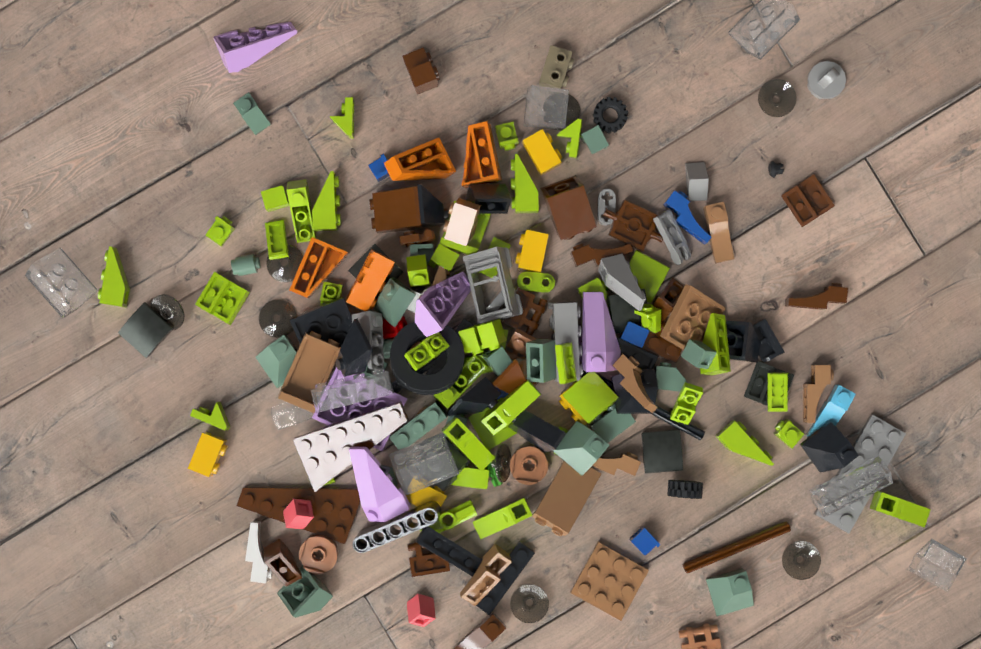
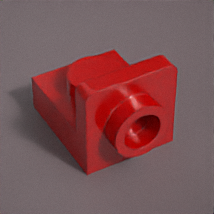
M404 316L401 317L396 327L383 319V339L395 337L402 328L408 325Z

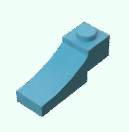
M835 385L827 401H824L815 418V423L812 424L807 435L811 436L829 420L836 426L843 414L848 410L856 394L840 385Z

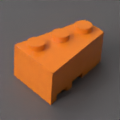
M485 121L468 125L462 187L468 188L469 184H487L502 180L491 124Z
M439 137L399 153L384 163L392 181L446 179L456 172Z
M312 237L289 291L309 299L349 253Z
M371 249L346 298V302L365 312L369 309L372 310L377 301L375 297L384 288L386 283L384 281L387 275L391 274L395 262L391 258Z

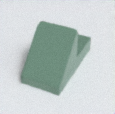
M249 92L233 103L255 135L271 125Z

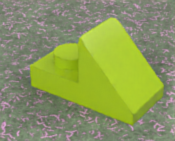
M345 97V103H342L341 107L342 114H345V116H330V118L350 139H354L355 101L353 97Z
M582 119L575 120L556 135L557 137L571 139V142H567L566 153H569L570 158L577 159Z
M216 402L212 414H209V409L201 406L199 409H192L191 417L222 430H229L230 424L221 402Z

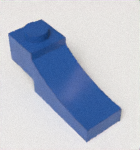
M674 190L663 205L678 215L676 218L678 226L704 245L707 244L711 236L694 219L688 207L690 202L687 200L688 196L681 191L677 192Z

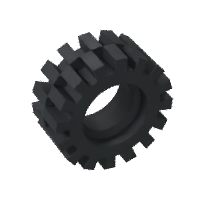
M607 97V99L603 98L597 103L593 112V122L596 126L599 125L602 132L615 133L625 125L628 118V110H626V105L622 103V100H617L616 97ZM608 108L616 110L618 117L614 122H607L603 118V112Z
M668 480L667 496L702 499L703 482Z

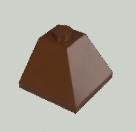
M526 356L515 359L492 384L510 394L526 382ZM531 382V383H532L534 386H536L539 382Z

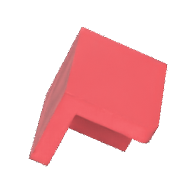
M293 499L283 511L286 528L304 529L314 518L311 501Z
M417 594L407 602L409 623L425 627L436 619L434 599L432 597Z

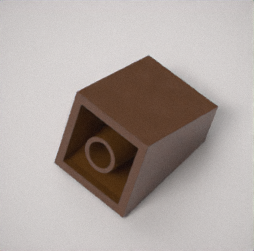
M576 175L540 188L560 240H570L579 233H589L593 228L597 227L584 185Z
M417 186L372 193L373 198L369 199L370 210H374V218H371L372 229H376L377 233L423 229L420 220Z

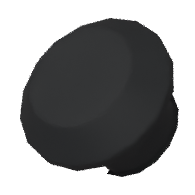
M771 161L768 165L769 175L775 178L776 175L783 174L784 169L781 168L784 165Z

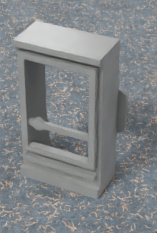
M494 247L463 256L477 314V324L496 319L503 320L523 313L520 296L515 294L509 270L512 267V260L508 248ZM497 266L498 277L494 276L491 279L479 282L477 272ZM500 280L506 308L486 313L481 285Z

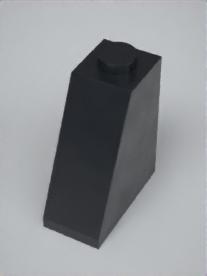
M527 410L521 412L508 426L544 453L556 450L566 435L564 431Z

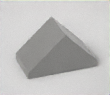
M705 162L685 163L687 200H707L709 178Z

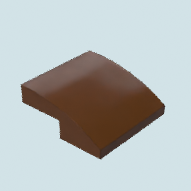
M815 175L810 176L781 195L801 227H804L835 207Z

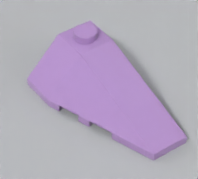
M291 22L268 25L262 30L253 27L249 28V32L238 33V30L229 31L213 38L224 66L229 73L249 67L297 34V30Z
M460 272L425 289L417 299L415 323L426 337L442 331L470 293L469 279L464 272Z
M583 292V370L586 372L617 370L612 365L620 358L621 350L603 292Z
M350 447L349 452L361 505L369 522H386L410 510L411 505L401 488L397 489L391 482L393 478L389 474L385 475L380 469L381 464L367 447Z

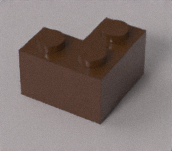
M424 47L402 56L417 95L438 87L437 81L440 80L438 70L435 65H431L433 60L430 53L425 52Z

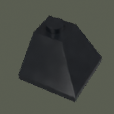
M417 184L422 227L445 225V220H448V209H444L443 203L423 185Z
M358 318L353 320L336 359L337 369L341 370L343 377L365 372L373 350Z
M726 320L730 360L758 363L760 342L752 323Z
M641 369L642 373L640 375L643 386L655 404L658 391L655 369ZM622 374L611 377L613 392L619 397L615 401L617 414H652L620 384L625 378Z
M484 377L463 395L447 414L449 416L480 413L487 407L491 410L498 403L497 398L501 393L487 377Z
M830 420L800 444L820 473L844 468L859 456L849 440Z

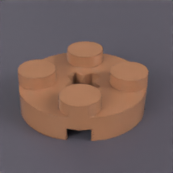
M525 446L518 449L512 455L510 471L519 483L534 485L546 476L548 461L544 453L538 448ZM528 460H531V463L534 464V468H531L530 471H527L526 467L523 466Z
M324 535L310 536L303 542L299 550V560L303 564L304 569L312 574L320 575L331 570L338 559L336 543ZM320 550L324 557L316 559V555L313 552Z

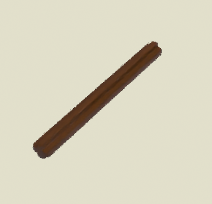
M782 522L682 564L683 569L686 573H691L791 531V527L788 522Z

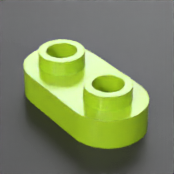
M523 272L517 278V285L525 291L548 293L554 288L555 279L548 273ZM524 278L530 279V283L528 285H525L523 283ZM544 279L549 281L548 286L542 285Z

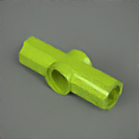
M470 499L450 510L442 512L437 521L428 527L441 533L478 514ZM445 515H451L453 517V523L449 525L445 524L443 522V517Z

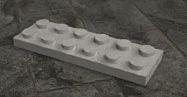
M871 414L853 444L859 456L846 467L839 469L814 514L841 530L850 533L906 433Z

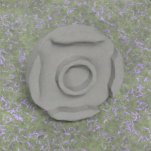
M820 62L813 66L808 73L807 87L811 94L818 99H833L845 88V72L835 62Z

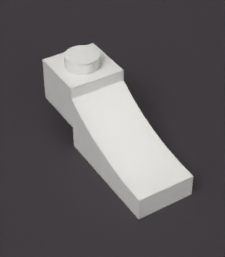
M252 521L250 523L245 561L253 562L250 581L267 583L269 579H272L273 572L264 563V551L261 543V521Z

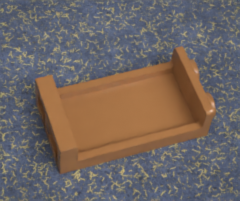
M313 331L310 334L305 332L279 391L278 399L315 413L318 400L341 347H339L340 343L329 339L327 342L321 339L322 335Z
M563 460L539 506L533 513L534 521L541 526L547 525L552 528L551 531L558 536L569 534L601 473L590 467L581 476Z

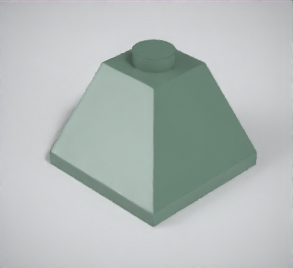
M390 278L379 295L374 310L381 313L385 320L396 327L416 294L397 278Z
M283 335L255 357L276 388L282 386L297 353V349L289 337Z
M576 421L553 452L582 476L609 447V444L595 432Z
M303 565L299 569L302 578L287 587L284 585L277 592L280 599L295 618L320 611L333 597L326 585L314 574L306 571Z
M743 568L706 579L716 616L754 606L751 585L747 572Z

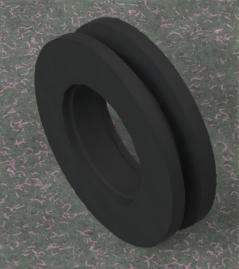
M412 322L406 325L395 336L390 349L391 368L395 378L404 388L416 394L434 395L449 389L458 380L464 366V347L460 337L450 326L446 325L442 331H439L449 345L446 349L447 362L442 370L432 375H423L414 371L404 356L415 343L427 338L416 323Z

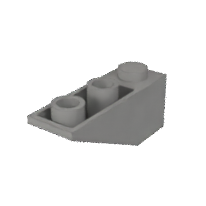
M623 254L602 258L598 271L605 285L638 311H641L646 297L645 293L638 286L636 276H633L630 270L629 262L625 260Z
M373 311L352 314V322L358 318L373 349L367 364L368 368L384 371L382 314Z

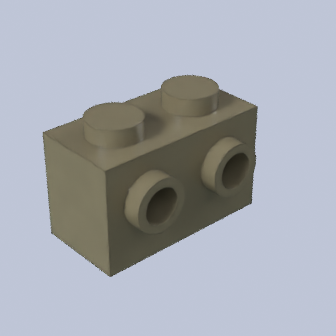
M550 46L539 86L559 92L562 87L566 88L569 77L565 75L567 69H572L574 58H571V51Z

